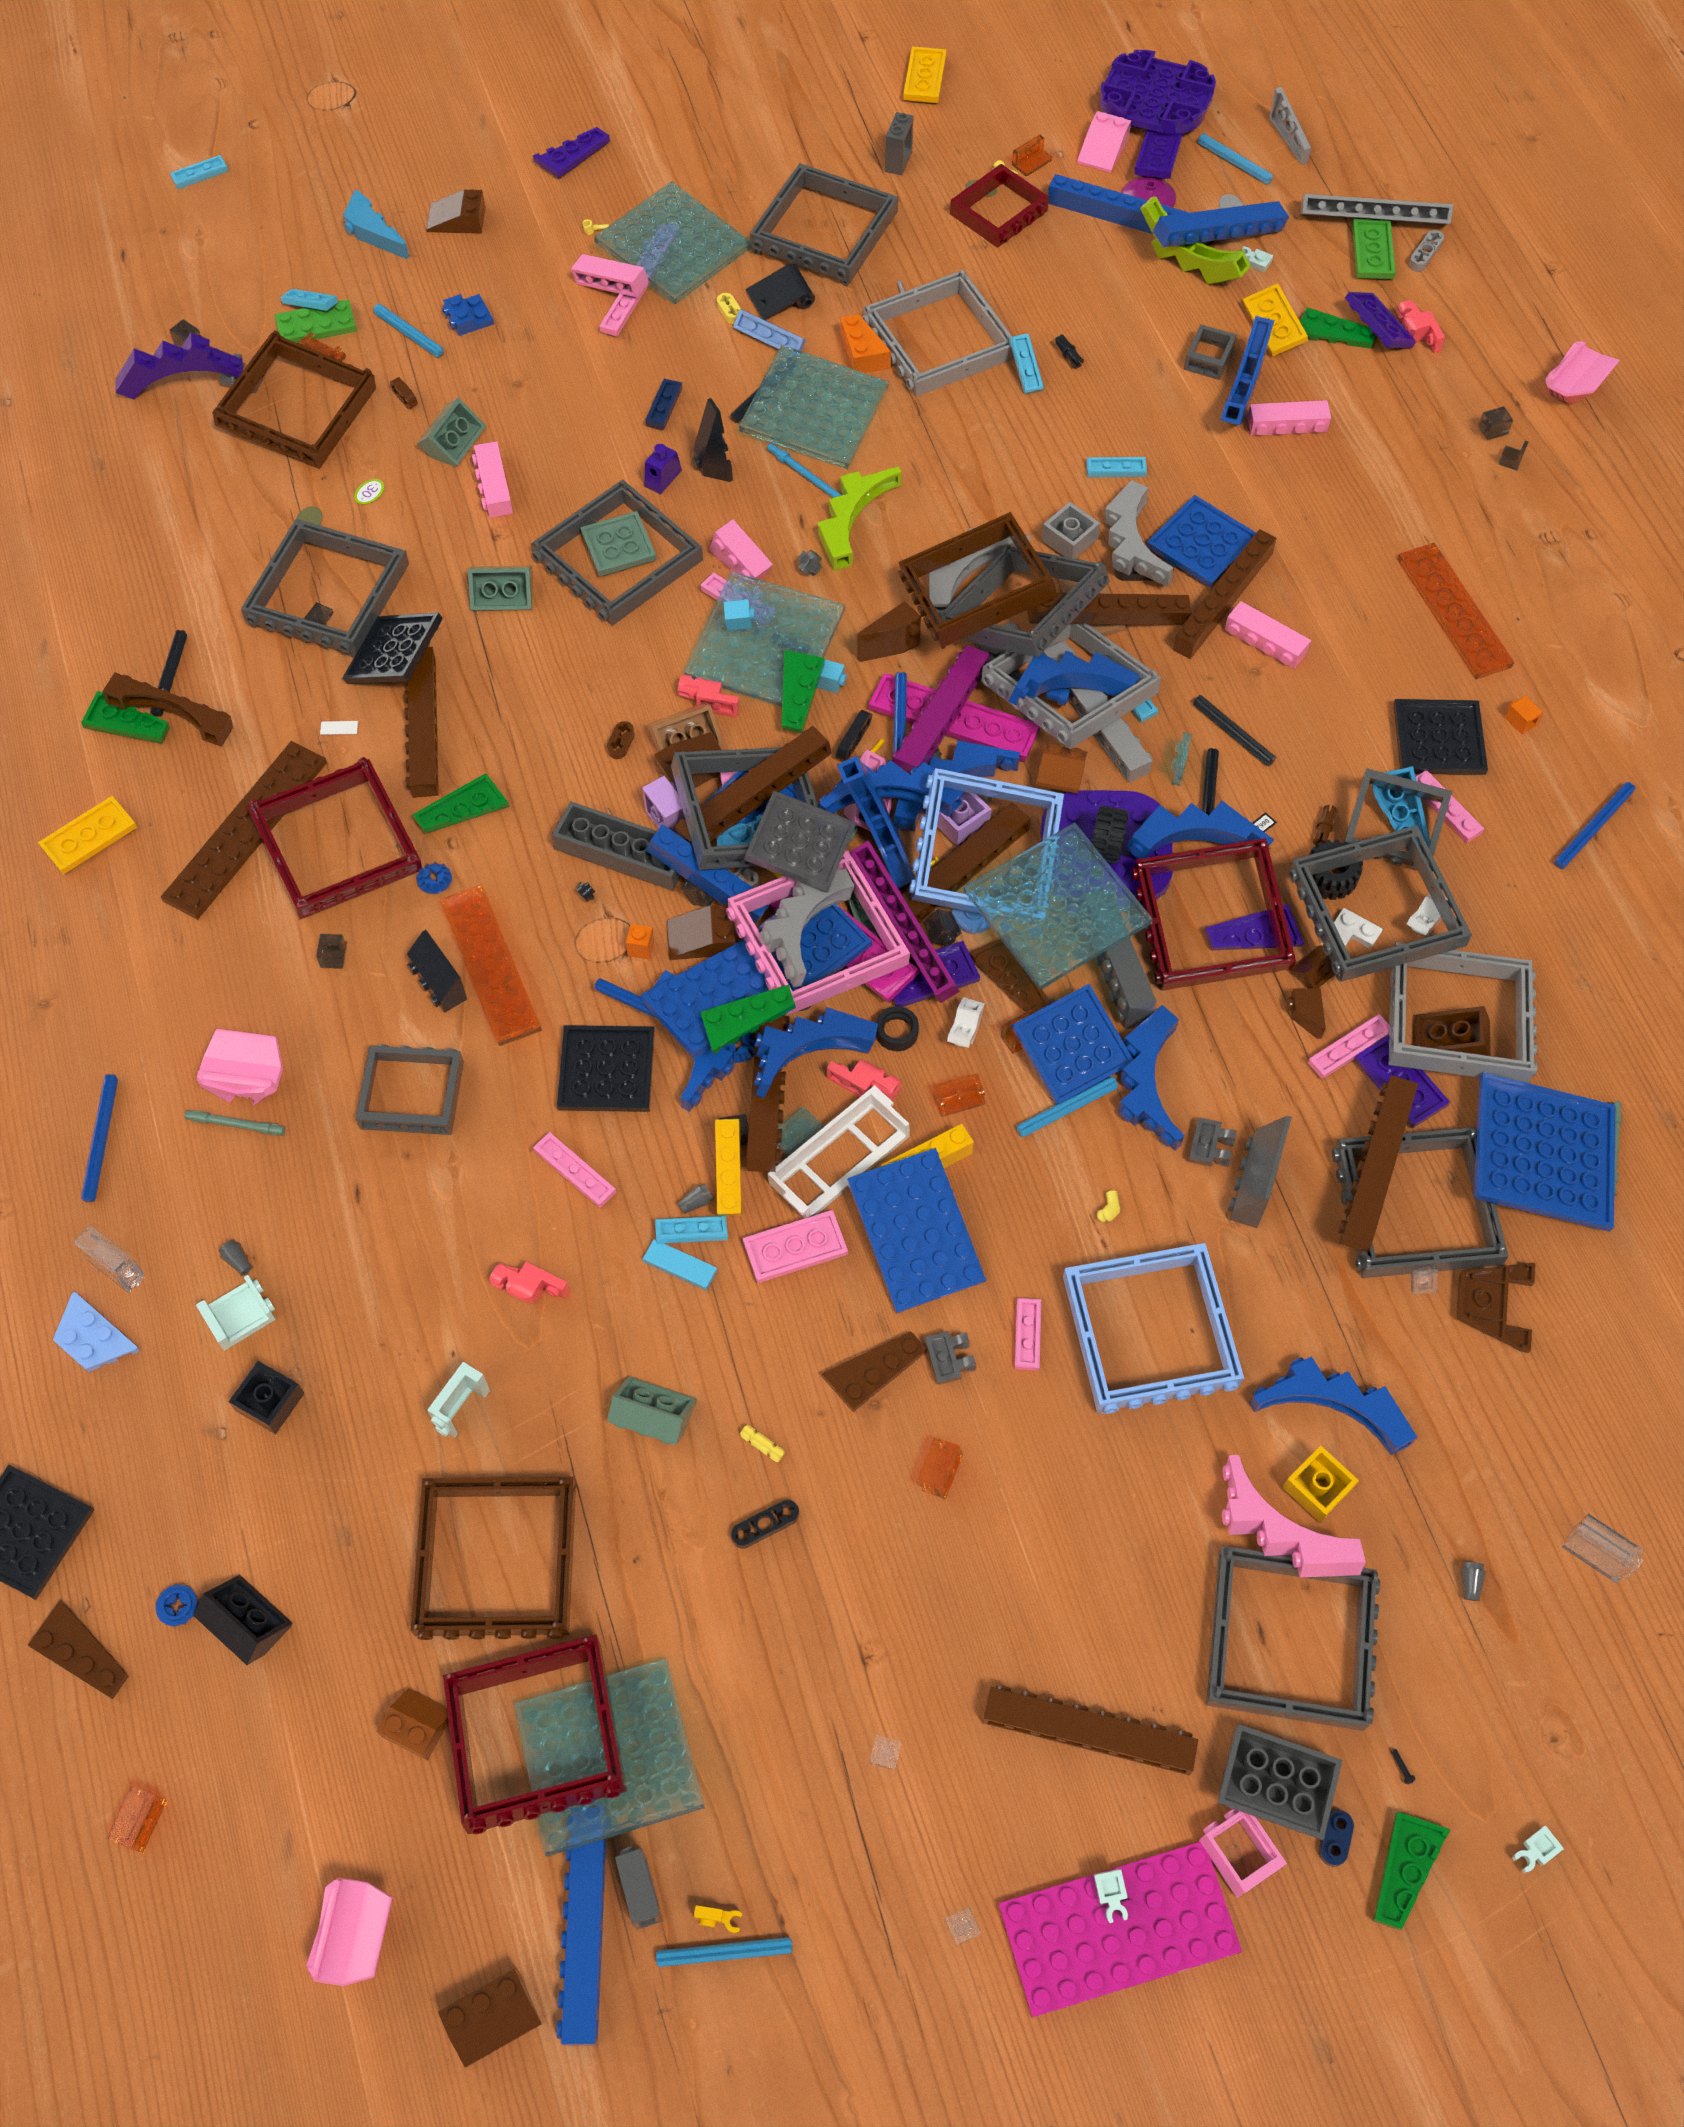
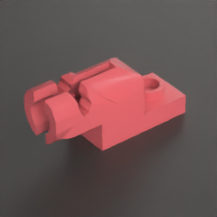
M1411 300L1400 303L1398 306L1400 311H1397V316L1402 322L1403 327L1417 342L1426 340L1433 353L1441 352L1445 336L1432 312H1421Z
M681 675L678 685V696L696 700V706L702 703L710 704L713 713L733 717L738 716L739 697L722 694V682L707 680L702 677L692 680L691 675Z
M860 1060L851 1072L845 1065L837 1064L833 1061L827 1067V1078L858 1097H861L875 1085L892 1101L901 1088L900 1083L902 1081L893 1075L886 1077L885 1070H881L864 1060Z
M525 1262L521 1270L499 1263L489 1278V1281L492 1282L491 1285L500 1290L506 1287L509 1295H513L527 1303H535L544 1289L549 1295L553 1297L560 1296L564 1299L570 1292L568 1282L528 1262Z

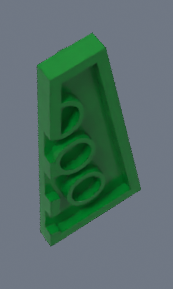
M1309 307L1306 308L1300 320L1309 340L1317 341L1318 338L1329 340L1328 343L1334 344L1341 341L1349 346L1371 349L1377 335L1372 333L1370 327Z
M785 650L782 730L797 733L804 731L825 665L824 657Z
M100 691L96 692L81 721L83 728L157 743H163L170 729L167 721L147 712L137 711L135 707H127L126 710H122L107 704L103 693Z
M485 773L412 814L424 834L507 808L509 803Z
M788 984L701 1011L713 1055L721 1051L720 1048L729 1043L732 1045L739 1041L741 1036L748 1032H755L762 1024L776 1020L795 1009L796 1006Z
M1401 1812L1395 1813L1373 1922L1399 1931L1402 1930L1451 1829Z

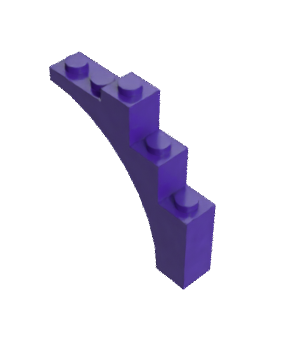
M191 332L182 347L162 340L154 355L134 348L116 377V393L135 399L151 383L165 376L180 372L212 371L239 377L243 372V359L211 347L209 339Z

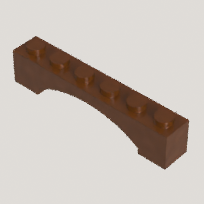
M114 672L102 691L107 704L122 710H126L127 707H158L177 714L200 730L202 740L220 747L223 746L233 729L231 716L226 712L216 711L205 704L195 703L184 696L179 697L165 689L153 687L147 682L134 680L125 674L121 675Z

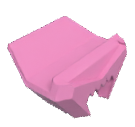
M1575 342L1561 363L1547 375L1546 384L1548 392L1567 404H1574L1593 394L1620 360L1602 355L1586 347V342Z
M216 1029L203 1057L196 1081L202 1088L231 1103L236 1095L240 1098L242 1096L247 1099L250 1097L252 1099V1106L263 1102L277 1091L283 1071L277 1037Z
M338 1877L325 1887L319 1929L306 1965L314 1982L346 1986L375 1977L393 1899L392 1896L369 1882Z

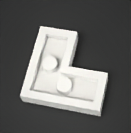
M1343 908L1334 922L1345 947L1350 939H1353L1371 949L1383 930L1346 908Z

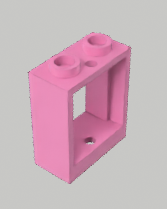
M1232 1809L1224 1815L1226 1818L1225 1822L1219 1825L1215 1821L1203 1829L1205 1835L1199 1842H1201L1235 1896L1239 1898L1287 1863L1256 1817ZM1238 1822L1242 1825L1267 1863L1244 1880L1240 1879L1214 1840V1838Z

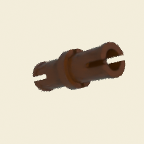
M1330 805L1323 807L1322 816L1317 822V832L1313 840L1316 846L1321 839L1324 844L1325 840H1328L1330 832L1333 831V821L1337 813V808L1333 805L1330 812L1328 811Z

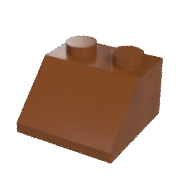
M1055 743L1045 744L1036 785L1078 794L1087 752L1080 748L1069 749Z
M408 1688L390 1706L376 1732L382 1738L428 1761L449 1723L448 1711L446 1707Z

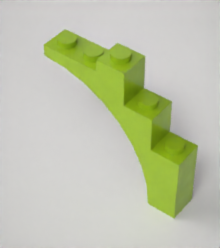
M1156 196L1151 197L1140 208L1152 233L1159 217L1168 216ZM1153 233L1155 239L1151 243L1159 259L1175 255L1183 272L1199 268L1207 285L1241 278L1251 267L1243 250H1218L1202 243L1163 247Z
M899 466L861 477L859 471L840 476V487L843 495L829 499V510L832 518L818 522V536L834 571L853 566V554L849 543L851 528L860 512L873 499L888 490L902 486Z

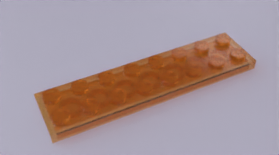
M1435 542L1398 555L1397 560L1476 680L1513 667L1514 661Z
M482 885L440 899L498 1045L502 1046L542 1031Z

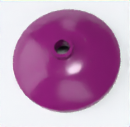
M1158 177L1135 178L1128 182L1122 190L1123 194L1144 200H1149L1151 197L1156 196L1160 204L1172 208L1176 202V193L1173 187Z

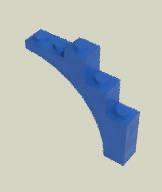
M1255 316L1237 377L1225 402L1221 421L1237 425L1244 421L1249 401L1252 399L1256 382L1261 373L1275 320Z
M858 756L837 764L842 780L859 807L877 843L893 882L899 891L907 888L911 880H915V874L912 871L913 869L904 849L905 846L900 833L890 818L885 802L876 790L871 774Z
M891 760L885 765H881L876 772L864 764L871 774L876 790L881 798H903L923 804L925 795H929V788H926L928 775H932L935 769L925 762L919 767H914L910 774ZM842 778L829 795H824L819 801L820 809L834 814L838 810L856 803ZM943 787L939 812L947 817L950 816L962 804L964 791Z
M665 970L653 988L676 975ZM720 1048L721 1051L713 1055L712 1049L694 1058V1067L689 1083L680 1097L683 1109L690 1112L693 1106H697L703 1096L702 1093L706 1088L709 1089L712 1086L715 1078L722 1081L726 1074H731L735 1066L732 1052Z
M1161 1005L1124 1039V1044L1134 1060L1122 1070L1120 1080L1128 1090L1132 1091L1120 1101L1118 1112L1123 1120L1130 1122L1134 1126L1142 1121L1144 1127L1158 1135L1165 1146L1171 1147L1176 1151L1182 1144L1184 1134L1172 1123L1161 1104L1155 1082V1063L1165 1041L1175 1032L1179 1019Z
M826 1007L823 1015H818L816 1022L796 1016L793 1025L788 1024L786 1032L765 1026L763 1033H758L754 1044L755 1047H758L756 1057L761 1058L759 1067L762 1068L761 1073H757L754 1083L755 1086H758L756 1096L765 1098L777 1073L789 1062L804 1054L826 1049H847L868 1054L875 1041L878 1023Z
M1312 1356L1305 1360L1303 1357L1294 1360L1290 1364L1291 1367L1286 1374L1287 1376L1275 1381V1385L1268 1389L1264 1386L1256 1390L1249 1403L1254 1412L1272 1405L1285 1403H1311L1332 1408L1364 1425L1380 1440L1390 1455L1411 1446L1418 1438L1386 1386L1378 1390L1376 1387H1373L1362 1394L1349 1371L1343 1374L1339 1372L1334 1373L1326 1379Z

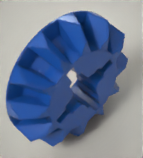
M436 861L431 865L426 863L423 869L419 868V874L416 876L419 888L430 894L446 890L452 881L450 869L444 863L441 865ZM431 873L437 876L438 882L431 878Z
M747 1033L739 1038V1041L742 1039L744 1046H740L737 1052L734 1043L732 1045L729 1043L722 1047L733 1053L735 1063L746 1062L754 1056L755 1038L753 1033Z
M171 1586L165 1589L158 1597L156 1614L165 1625L176 1627L186 1624L188 1620L194 1617L193 1615L198 1606L197 1596L187 1586ZM180 1599V1602L186 1606L179 1608L178 1613L175 1614V1610L167 1606L175 1605L177 1600Z

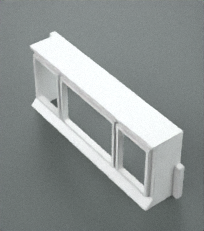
M874 1085L777 1165L776 1172H769V1185L798 1211L804 1219L817 1215L849 1188L847 1178L870 1171L910 1137L909 1123L892 1108L894 1103ZM872 1109L897 1131L879 1147L854 1125ZM849 1130L872 1153L829 1187L806 1164ZM799 1170L824 1192L808 1206L784 1184Z

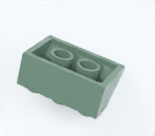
M458 397L446 404L417 444L431 458L456 467L485 429L486 425Z
M480 566L468 568L470 610L532 609V566Z
M628 1376L612 1397L607 1422L614 1424L618 1428L636 1431L642 1436L659 1439L665 1444L677 1445L685 1433L697 1399Z

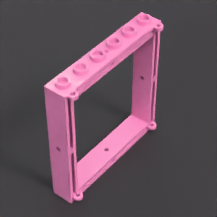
M849 850L844 852L837 870L847 869L854 884L853 892L889 952L795 991L791 990L796 1008L786 1013L785 1015L787 1016L909 965L910 952ZM786 876L728 898V908L726 909L730 921L735 922L737 925L736 931L739 937L744 938L746 941L745 945L749 955L755 957V964L759 973H764L766 977L765 982L769 990L788 985V982L772 954L768 953L765 945L761 943L760 933L748 913L793 895V888L797 880Z

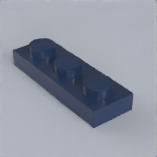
M663 379L646 417V426L665 429L682 391V382Z

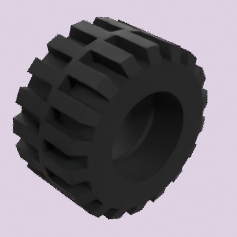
M1104 805L1100 806L1089 851L1091 860L1111 864L1119 862L1129 818L1128 810Z
M1325 840L1324 844L1320 842L1316 847H1313L1309 855L1348 845V843H1339V840H1334V842ZM1363 861L1339 867L1338 869L1342 872L1339 874L1324 871L1312 875L1322 898L1327 899V897H1331V900H1336L1337 897L1342 899L1345 898L1346 894L1350 895L1353 889L1355 890L1363 870Z

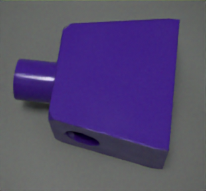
M664 444L655 445L654 452L645 461L644 486L661 495L682 471L679 457L675 450L666 447Z

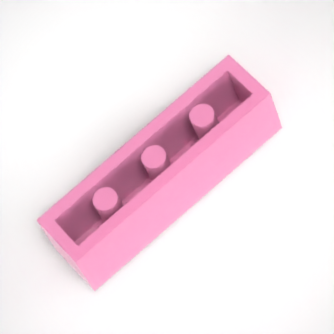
M582 254L571 268L576 284L637 298L649 283L644 267Z
M1327 400L1250 404L1247 416L1250 436L1328 432L1331 420Z
M497 441L474 445L476 454H472L474 466L479 467L475 469L477 481H482L478 486L480 495H485V498H481L483 509L488 510L489 518L513 514Z
M1242 601L1227 617L1226 631L1244 640L1249 645L1260 649L1265 654L1278 659L1285 665L1295 669L1308 653L1311 643L1310 639Z

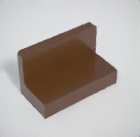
M1322 945L1317 946L1290 969L1291 974L1302 976L1307 988H1319L1335 975L1332 970V961L1324 953Z

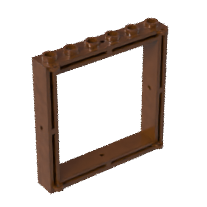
M274 330L212 412L215 426L320 469L376 390L375 375L368 368H365L364 371L358 369L351 364H346L334 357H329L317 350H312L300 343L288 340L281 336L278 331ZM277 356L354 387V390L315 445L307 444L235 414Z
M1011 512L898 562L901 569L898 571L900 579L904 583L908 594L911 595L914 605H918L917 609L921 618L924 617L927 629H930L933 640L939 641L941 649L1048 600L1052 601L1058 596L1054 580ZM1010 537L1037 581L942 622L919 577Z
M574 1477L422 1478L410 1631L414 1636H417V1639L432 1640L433 1636H443L447 1640H457L459 1636H469L470 1639L480 1640L488 1635H495L497 1639H510L511 1635H521L523 1639H535L537 1635H547V1638L559 1639L563 1635H569L576 1482ZM560 1496L555 1616L429 1618L438 1497Z

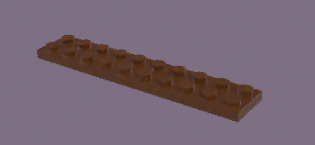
M290 741L162 894V901L198 920L262 843L247 808L249 802L254 799L264 800L276 793L290 790L296 785H303L313 781L327 764L326 758ZM285 814L266 821L271 831Z

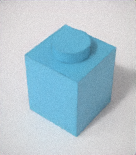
M749 599L724 602L727 631L752 628V620H755L754 607H750Z
M825 660L817 688L838 693L840 687L844 686L847 680L845 665Z

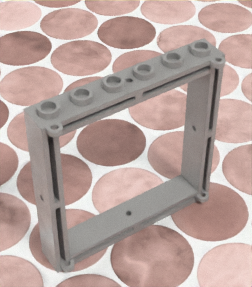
M964 270L863 307L862 318L891 351V365L895 366L899 377L904 379L908 390H911L916 397L1014 359L1009 341L1012 335ZM959 293L996 345L920 373L884 321Z
M1069 624L1047 648L1071 638L1094 655L1097 652L1140 675L1136 684L1074 723H1071L1038 697L1031 698L1026 695L1025 699L1020 698L1016 705L1010 703L1069 749H1072L1158 694L1161 677L1154 670L1146 667L1088 624ZM1007 651L983 666L981 682L1009 702L1010 696L1018 683L1009 674L1030 662L1033 657Z
M1396 942L1395 946L1402 945L1405 943ZM1451 950L1392 967L1389 1065L1479 1077L1485 1072L1529 1083L1531 1077L1535 1076L1537 1072V1062H1534L1537 1052V1043H1534L1537 1026L1533 1024L1536 1016V1006H1533L1536 996V988H1533L1536 972L1532 970V960ZM1407 966L1515 981L1516 1060L1405 1045Z

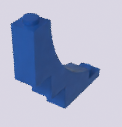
M1067 651L1060 663L1041 653L1038 657L1032 658L1015 686L1009 702L1016 705L1019 699L1022 698L1024 700L1026 695L1035 698L1053 689L1069 687L1096 690L1115 697L1136 684L1140 675L1097 652L1094 653L1089 663Z
M958 740L953 761L931 757L929 766L933 769L937 768L982 778L994 777L996 767L1017 771L1020 752ZM899 798L894 815V825L903 831H915L918 821L926 810L923 808V804Z
M1221 801L1209 816L1193 803H1190L1178 818L1160 805L1133 834L1125 848L1134 856L1142 859L1165 845L1184 840H1205L1227 845L1266 838L1269 848L1274 839L1224 801Z

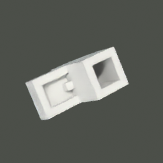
M1430 894L1425 897L1418 911L1407 922V925L1414 932L1424 934L1425 936H1429L1442 919Z
M965 997L962 998L957 1008L955 1022L948 1034V1042L968 1048L970 1044H973L985 1003Z

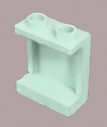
M249 1275L244 1277L246 1280L244 1284L209 1305L205 1300L196 1304L224 1351L276 1320L271 1313L275 1310L269 1298L263 1300L260 1293L264 1290L258 1280L252 1281Z
M462 1362L427 1410L431 1417L430 1421L436 1426L434 1429L445 1437L448 1434L454 1438L457 1436L458 1433L451 1420L473 1391L485 1398L490 1391L484 1375Z

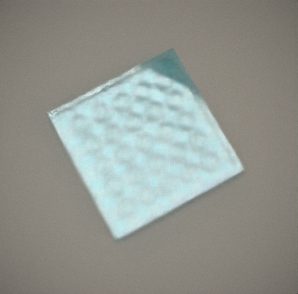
M672 181L594 236V242L621 263L644 267L648 284L674 304L751 248L750 240Z
M781 345L739 425V431L848 469L888 388L889 381Z
M731 571L684 674L691 675L694 680L697 677H702L703 679L722 682L723 689L782 706L785 650L824 657L843 616L845 605ZM749 599L750 607H754L755 620H752V628L727 631L724 602Z
M1076 823L1069 825L964 886V892L1039 990L1149 926L1153 921L1151 916Z
M667 1658L607 1676L627 1791L620 1793L615 1798L604 1797L594 1800L589 1805L567 1807L563 1812L541 1814L537 1820L546 1857L705 1808ZM592 1681L514 1704L532 1792L607 1772Z

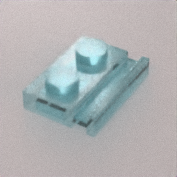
M1183 732L1182 741L1177 740L1175 753L1179 754L1178 758L1173 757L1171 770H1175L1172 785H1181L1192 734Z
M803 1107L778 1128L782 1129V1143H777V1146L790 1156L824 1127Z

